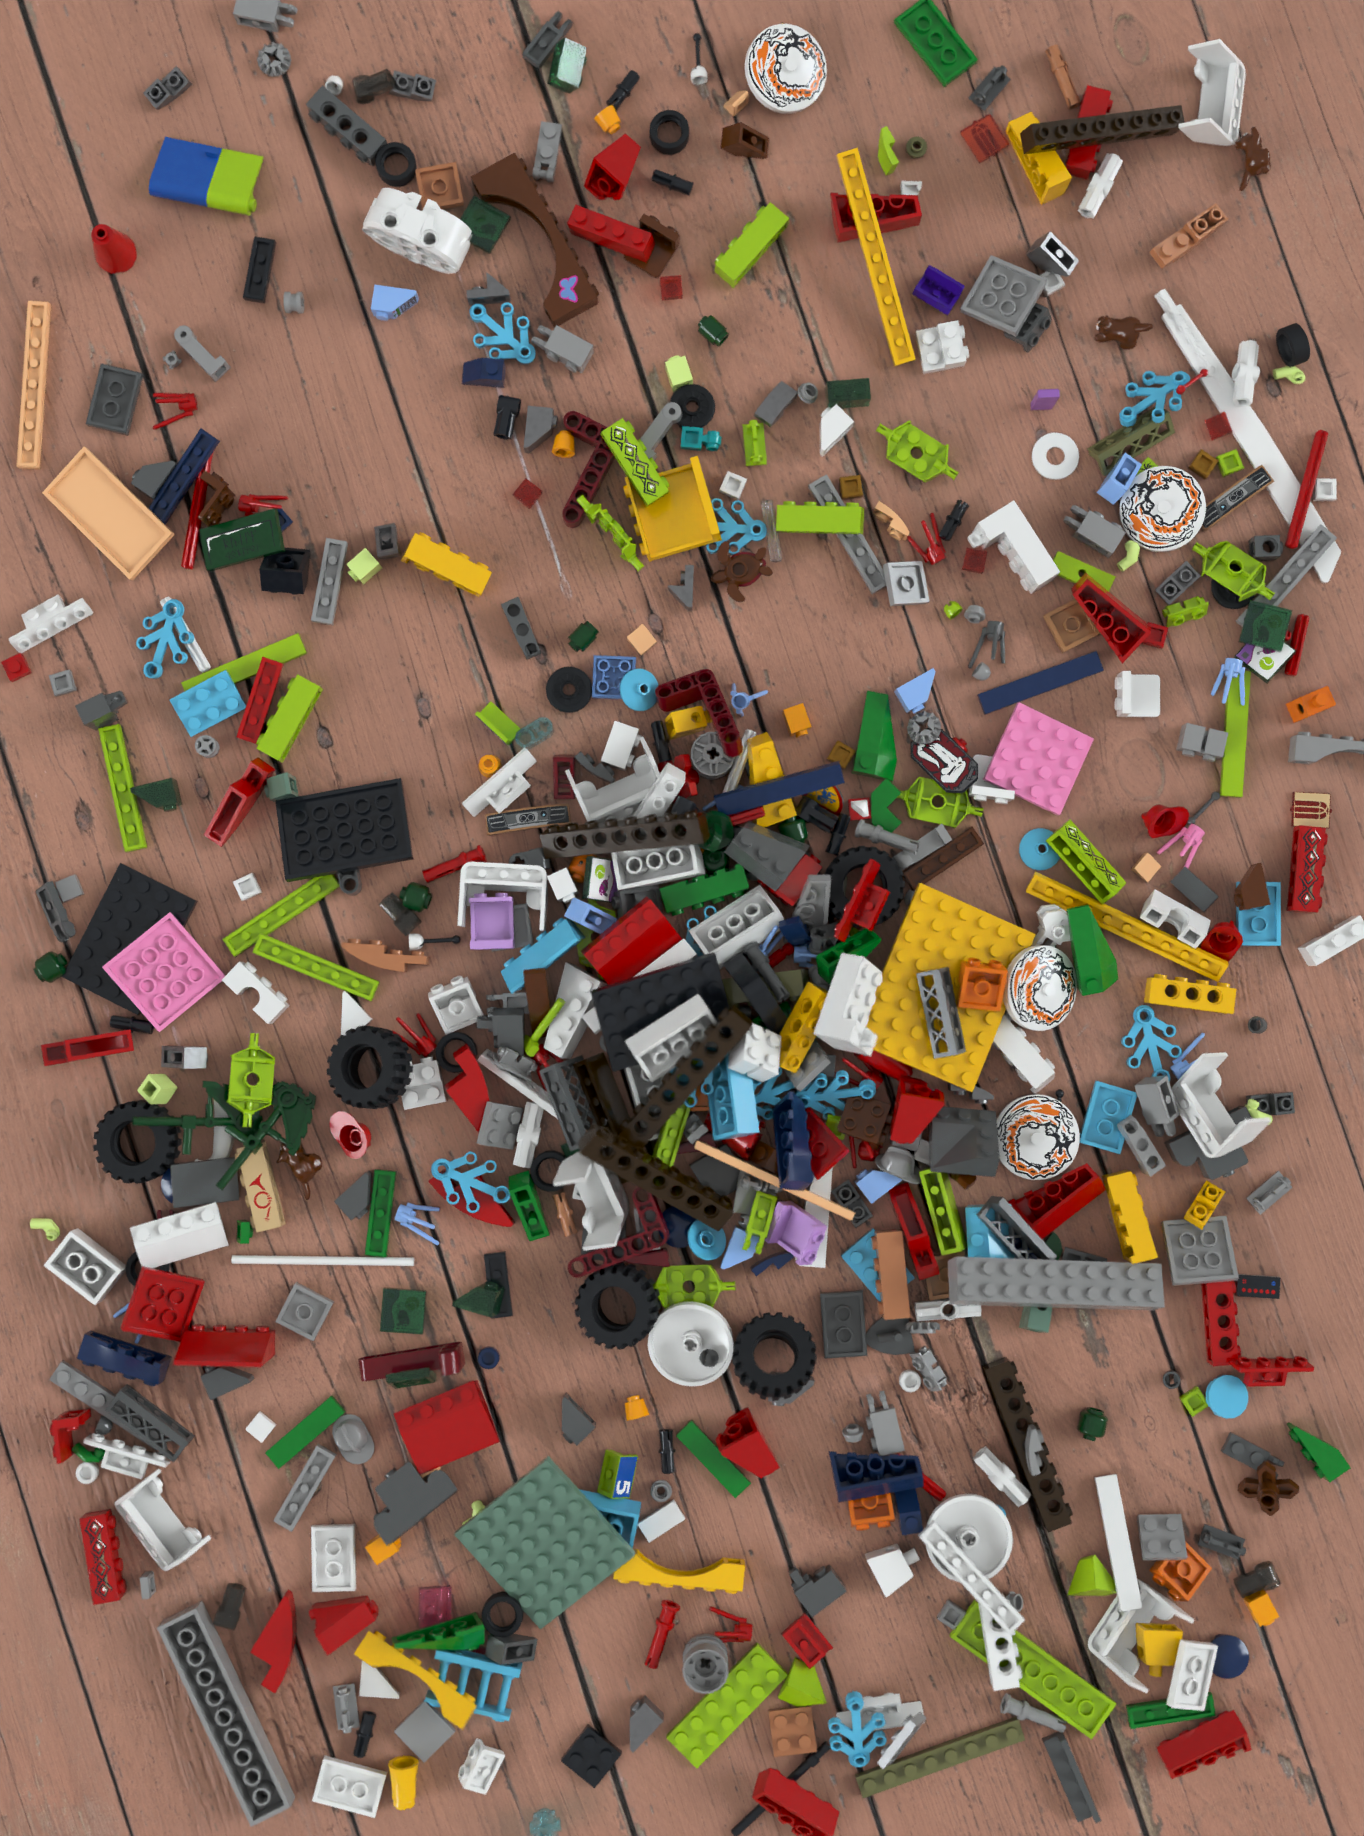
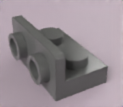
M1035 303L1018 335L1013 336L1003 332L1005 337L1021 344L1024 351L1029 352L1032 347L1036 346L1042 333L1051 324L1052 318L1049 309Z

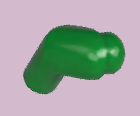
M81 1443L75 1444L72 1448V1452L84 1462L99 1463L103 1460L105 1454L104 1449L96 1447L94 1451H89Z

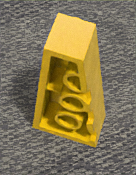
M1029 112L1010 121L1005 132L1041 205L1064 195L1072 177L1056 151L1024 154L1020 133L1029 125L1040 123L1038 118L1032 112Z
M422 532L419 535L415 533L412 536L400 561L407 564L410 560L421 571L429 572L431 570L436 578L446 582L451 580L454 586L477 597L482 595L492 574L488 570L489 567L481 562L475 564L469 561V556L461 552L456 554L450 551V547L444 543L439 542L436 544L430 541L431 537Z
M765 732L747 739L750 785L784 776L769 734ZM789 798L763 805L765 816L752 820V822L765 828L797 816L792 799Z
M1127 1169L1102 1175L1123 1259L1135 1264L1158 1258L1149 1230L1148 1220L1143 1210V1200L1136 1188L1138 1186L1136 1175Z

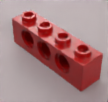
M1235 1282L1202 1283L1207 1363L1212 1366L1230 1365V1359L1241 1357V1349L1237 1345L1239 1326L1235 1322V1315L1238 1314L1237 1304L1234 1302L1233 1294L1236 1293ZM1219 1294H1223V1302L1217 1304L1216 1297ZM1225 1315V1323L1218 1325V1318ZM1227 1337V1344L1220 1347L1219 1342L1221 1338Z

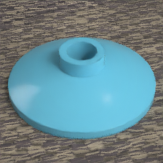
M633 669L622 678L620 695L623 702L630 709L645 711L653 707L657 702L655 690L659 685L654 675L649 671ZM642 685H643L644 688H645V692H644V693H643V692L641 691V689H640V687H641Z
M1033 829L1026 833L1020 842V857L1031 869H1049L1060 859V856L1046 842L1053 834L1048 829ZM1039 845L1045 846L1044 853L1038 850Z
M699 1220L694 1221L689 1227L687 1234L688 1244L697 1257L703 1260H714L722 1255L726 1247V1236L722 1228L718 1232Z

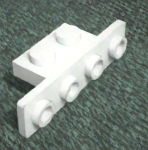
M56 595L22 614L26 629L10 637L9 642L18 653H23L93 614V611L83 598L65 607L62 598Z
M523 748L463 801L462 805L473 817L489 804L500 814L531 786L522 774L533 766L537 760L526 748Z
M98 1433L88 1435L83 1441L84 1444L105 1450L101 1468L138 1479L144 1478L148 1463L167 1467L171 1462L170 1459L160 1452L151 1453L146 1451V1448L138 1445L131 1447L118 1439H113L112 1441L104 1439L105 1436Z
M886 1693L878 1697L864 1696V1706L860 1711L861 1729L871 1720L872 1715L878 1712L884 1715L885 1725L879 1729L875 1728L873 1731L904 1727L902 1723L909 1715L914 1717L919 1712L924 1715L921 1701L901 1704L900 1694ZM851 1711L838 1712L836 1717L841 1720V1723L852 1729Z

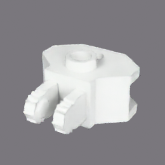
M1055 904L1042 905L1036 912L1040 925L1038 926L1039 932L1035 936L1032 946L1041 945L1046 938L1049 939L1045 945L1055 947L1057 944L1061 945L1062 942L1070 941L1067 911Z

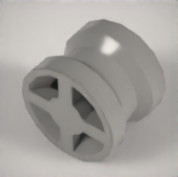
M284 292L285 313H291L292 311L304 313L303 292H297L296 294Z
M202 735L196 740L195 749L203 757L213 758L219 753L220 745L211 736Z

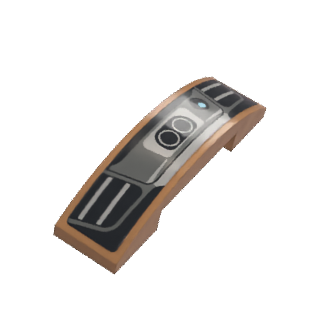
M1263 465L1254 469L1206 504L1205 518L1201 526L1204 532L1274 482Z
M569 803L513 809L502 811L500 814L498 812L485 814L487 835L490 836L544 828L554 824L565 826L571 823Z

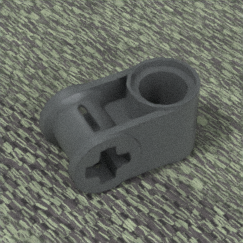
M543 847L513 854L509 859V864L515 863L516 859L520 858L521 861L525 862L522 865H538L545 870L551 868L549 859H545Z
M360 869L337 873L340 888L344 893L355 896L361 892ZM354 880L356 883L355 888L348 891L346 889L347 882Z
M838 922L812 928L810 932L812 942L809 944V951L818 955L841 942L834 937L835 927Z

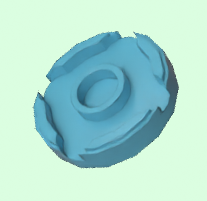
M1219 1375L1208 1384L1206 1402L1215 1415L1226 1419L1235 1418L1241 1415L1247 1407L1249 1401L1248 1391L1245 1384L1239 1378L1232 1375Z

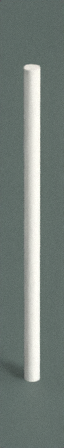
M232 1255L231 1262L232 1264L414 1266L415 1260L414 1257Z

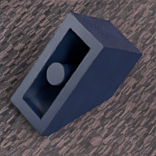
M479 358L464 362L462 385L504 388L506 370L504 359Z
M916 1488L894 1492L901 1534L909 1535L922 1532L923 1524Z

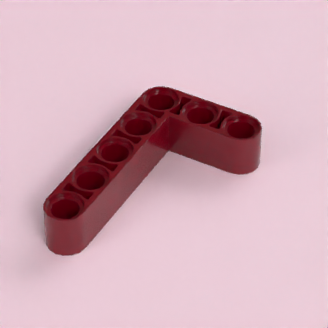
M569 411L563 419L565 430L571 432L573 437L595 447L562 512L565 525L569 528H576L582 523L586 515L582 506L576 501L577 496L585 494L587 501L590 504L592 503L615 457L600 435L608 427L576 411ZM577 420L579 424L575 427H570L568 422ZM590 429H595L598 432L592 437L586 434ZM599 457L607 459L603 465H599L595 461ZM593 475L597 477V480L594 483H588L586 478ZM571 512L578 514V517L573 521L567 519V515Z
M702 669L663 683L656 688L655 695L659 708L665 712L673 711L702 700L724 753L729 757H736L742 753L743 745L739 731L711 670Z
M637 1187L633 1191V1202L644 1230L617 1241L616 1246H620L624 1250L623 1256L615 1255L614 1247L594 1249L573 1258L568 1264L569 1274L576 1278L583 1277L664 1245L669 1239L670 1234L656 1196L647 1192L648 1199L643 1201L638 1197V1191L642 1188ZM653 1210L656 1213V1220H648L645 1215L646 1211ZM659 1230L663 1232L664 1240H655L653 1236L654 1231ZM635 1238L643 1240L644 1247L642 1249L634 1246L633 1241ZM598 1253L603 1256V1264H597L594 1261V1254ZM574 1262H581L584 1265V1270L582 1272L576 1271Z
M462 1342L390 1352L358 1359L361 1381L390 1378L387 1374L429 1368L431 1371L441 1370L442 1376L453 1375L461 1372L465 1365Z

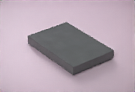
M101 363L86 425L129 435L144 375L140 372Z
M235 1157L170 1164L173 1207L178 1208L239 1200L237 1173L223 1190L216 1186L235 1161Z
M863 1290L820 1293L824 1358L867 1356Z

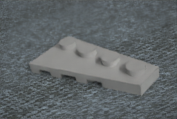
M808 875L792 914V917L799 916L803 924H807L810 932L814 927L828 924L831 875ZM783 936V942L788 943L787 939Z

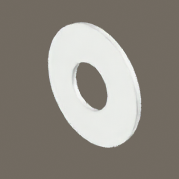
M1046 434L1033 447V465L1037 472L1045 478L1052 480L1063 479L1069 476L1078 465V448L1075 442L1065 434ZM1053 447L1060 448L1064 452V461L1059 465L1050 464L1046 458L1047 451Z

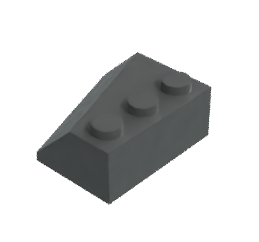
M747 822L724 853L776 892L810 845L752 822Z

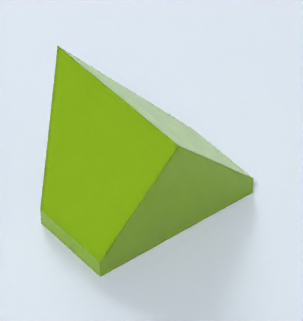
M1096 1555L1080 1558L1067 1596H1106L1116 1593L1114 1579Z
M795 1657L788 1671V1676L785 1678L777 1696L778 1699L796 1707L827 1704L815 1666L809 1669L803 1660Z

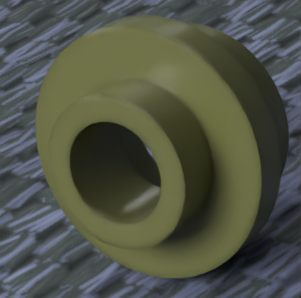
M912 137L907 142L906 151L912 158H921L927 151V143L921 137ZM918 144L921 148L915 149L913 145Z

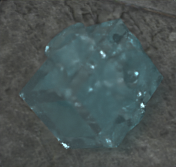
M544 1808L534 1813L533 1820L529 1822L530 1835L559 1836L561 1820L560 1817L556 1818L555 1810Z

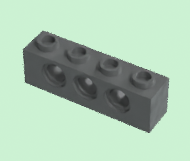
M322 85L306 103L309 110L308 115L314 122H321L325 126L324 129L332 137L336 135L341 139L340 143L346 149L355 151L357 158L361 162H368L373 167L378 151L387 144L386 139ZM329 112H335L331 117L326 116ZM346 125L351 126L348 130H342ZM360 139H367L366 142L362 144L358 143Z

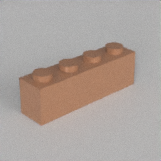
M902 1230L874 1231L875 1236L871 1237L872 1249H876L877 1258H873L874 1271H878L879 1280H875L876 1292L880 1293L881 1301H877L878 1314H882L884 1320L910 1318Z

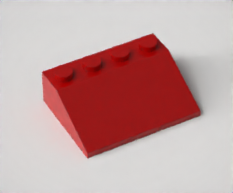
M646 896L583 948L581 952L610 985L633 978L680 942L682 938L651 899Z
M202 1324L192 1325V1328L184 1332L173 1360V1365L262 1367L275 1356V1330H269V1326H257L256 1329H248V1326L238 1325L235 1326V1329H226V1325H214L213 1328H205V1325Z
M473 1380L393 1414L399 1432L419 1475L500 1442L478 1380Z

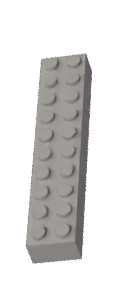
M954 1257L948 1260L949 1304L1152 1311L1165 1307L1161 1264Z
M203 1601L164 1619L157 1629L250 1826L252 1827L290 1808L295 1795Z

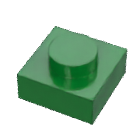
M237 1220L236 1241L240 1244H249V1238L253 1236V1228L249 1221Z

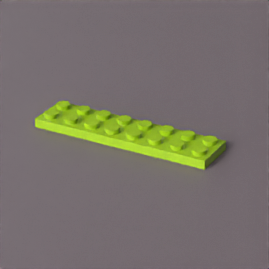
M974 1599L958 1626L950 1633V1637L987 1663L978 1601ZM993 1618L992 1623L996 1624L997 1621ZM1015 1630L1012 1640L1013 1643L1017 1644L1019 1657H1015L1016 1665H1020L1022 1679H1019L1020 1688L1092 1740L1116 1706V1702L1018 1630ZM998 1638L995 1644L1002 1645L1006 1639ZM1007 1659L1002 1660V1661L999 1663V1666H1000V1667H1005V1666H1007L1008 1663H1009V1660H1007Z

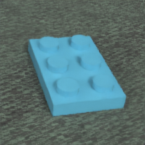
M227 669L169 700L190 737L240 712L247 706Z
M1266 882L1271 905L1239 911V907H1236V927L1243 937L1241 946H1281V882Z
M1095 1081L1080 1132V1143L1121 1154L1125 1138L1120 1133L1117 1124L1129 1115H1132L1137 1098L1136 1092Z
M872 1228L843 1252L841 1257L876 1299L881 1301L880 1293L876 1292L875 1280H879L878 1271H874L873 1258H877L876 1249H872L871 1237L875 1236V1230ZM906 1268L907 1284H909L915 1277Z

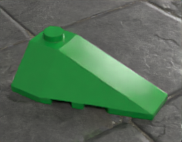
M867 691L851 774L882 780L888 778L893 782L897 757L889 697L887 694Z
M1089 905L1067 908L1077 989L1082 996L1104 992L1118 980L1116 959Z
M476 1612L391 1637L394 1647L402 1649H467L471 1651L479 1648V1645L485 1644L484 1624Z

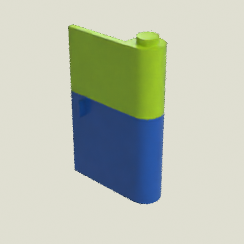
M165 137L150 177L149 194L155 197L250 216L256 210L257 202L253 198V189L264 159L263 156Z

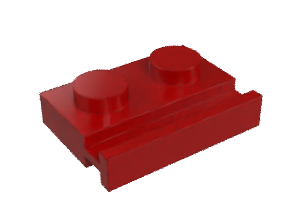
M805 1612L781 1633L809 1669L821 1660L829 1650L833 1649L832 1645Z

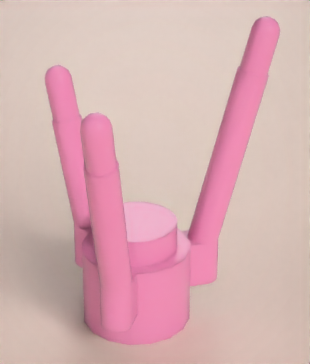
M1190 824L1188 828L1183 827L1175 837L1157 851V854H1161L1184 836L1183 841L1186 845L1181 851L1180 856H1184L1189 847L1193 846L1184 867L1189 868L1205 832L1194 824Z

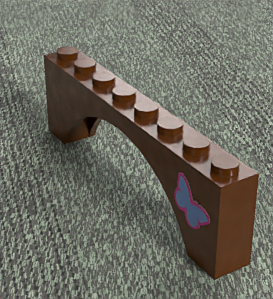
M514 152L471 176V180L483 203L504 204L524 212L537 222L548 236L556 257V272L552 288L543 302L545 313L555 328L556 325L560 326L598 304L597 296H599V292L594 284L590 285L587 280L589 275L585 267L579 266L577 262L579 258L574 248L570 249L567 245L568 238L563 230L559 231L556 225L558 224L556 216L553 212L549 213L547 210V201L543 194H538L536 190L538 186L534 178L527 175V166L522 158L518 159Z

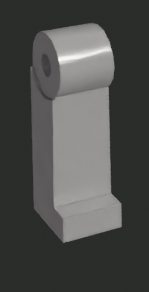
M179 326L175 330L174 337L176 341L215 382L231 368L221 355L215 359L197 341L195 334L188 326Z
M667 403L641 437V441L647 449L644 451L648 458L652 457L654 461L657 458V454L654 452L655 448L671 426L678 423L682 418V411L677 403Z
M940 824L917 840L920 841V847L916 855L903 850L892 857V859L894 858L898 868L903 870L947 844L952 838L943 824Z
M1129 1115L1117 1124L1120 1133L1125 1138L1138 1161V1167L1142 1173L1151 1177L1166 1166L1143 1127L1140 1126L1132 1115Z

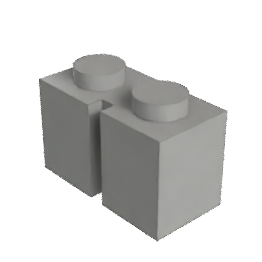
M1186 723L1181 727L1176 750L1182 751L1184 756L1195 757V755L1203 756L1202 759L1205 761L1215 762V760L1223 758L1228 732L1211 728L1205 731L1206 727Z

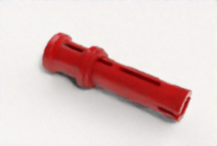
M478 845L476 849L466 853L464 851L461 852L454 859L422 870L425 881L429 883L461 870L463 865L468 862H487L482 846Z
M662 1600L661 1605L663 1607L660 1616L656 1618L657 1628L645 1661V1665L652 1669L658 1668L668 1633L674 1628V1618L676 1612L680 1610V1606L670 1600Z

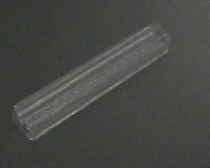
M765 500L761 506L767 530L766 536L770 560L772 563H776L782 560L779 534L776 531L774 504L772 500Z

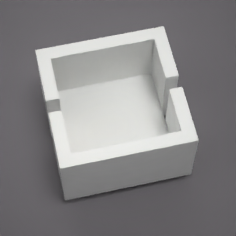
M753 1023L752 1028L729 1052L728 1068L741 1074L747 1073L748 1077L760 1082L778 1075L782 1036L767 1029L763 1031V1027Z

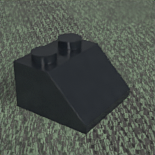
M285 548L284 552L264 557L259 569L261 591L291 593L293 595L304 594L308 583L310 550Z

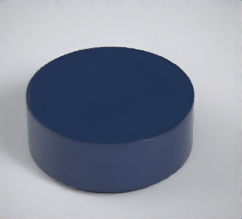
M490 1346L484 1347L478 1354V1363L484 1369L494 1368L500 1359L497 1349Z

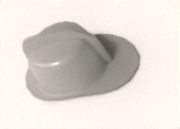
M890 1145L884 1154L876 1157L875 1163L882 1171L911 1184L921 1183L920 1169L914 1165L915 1159L907 1149Z
M352 1414L343 1415L336 1420L333 1425L332 1435L342 1456L352 1464L367 1462L374 1453L375 1445L361 1418Z

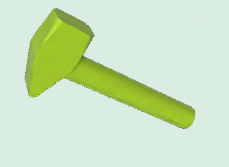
M562 998L556 1000L531 1037L528 1035L524 1036V1050L528 1056L533 1057L539 1050L538 1040L565 1004Z

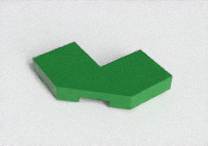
M888 778L871 793V816L874 826L880 825L883 827V830L892 833L902 821L887 807L902 792Z

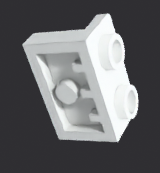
M477 1738L470 1747L464 1764L459 1769L458 1779L463 1788L486 1795L505 1757L504 1752L485 1746L482 1740Z

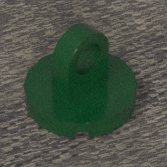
M719 811L706 813L710 837L703 844H698L700 848L713 853L726 847L734 836V827L730 817Z

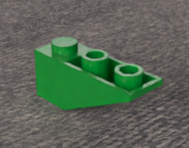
M1287 1423L1290 1429L1288 1432L1295 1443H1300L1303 1448L1300 1450L1308 1461L1311 1460L1315 1465L1313 1470L1320 1479L1324 1478L1330 1483L1351 1468L1337 1448L1292 1423Z

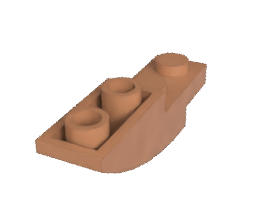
M1215 203L1187 222L1179 231L1155 246L1149 253L1161 269H1163L1200 244L1229 219L1217 203Z
M348 939V943L342 942V947L347 952L379 968L407 972L408 964L429 965V957L424 956V952L411 951V955H403L402 950H390V954H387L388 946L382 945V941L369 940V944H361V939Z

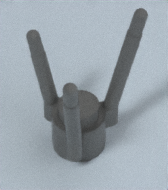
M988 621L987 627H983L982 635L968 665L969 668L973 667L986 636L988 640L993 641L991 659H995L997 641H1000L1001 663L1005 664L1006 631H1003L1004 623Z

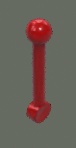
M1202 369L1200 374L1185 385H1179L1176 388V392L1182 395L1186 388L1201 377H1206L1208 370Z

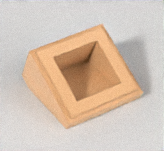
M736 92L724 104V108L732 116H735L748 104L749 92Z
M644 624L640 625L627 637L629 643L640 655L644 654L657 642Z
M1146 852L1131 870L1148 883L1161 866Z

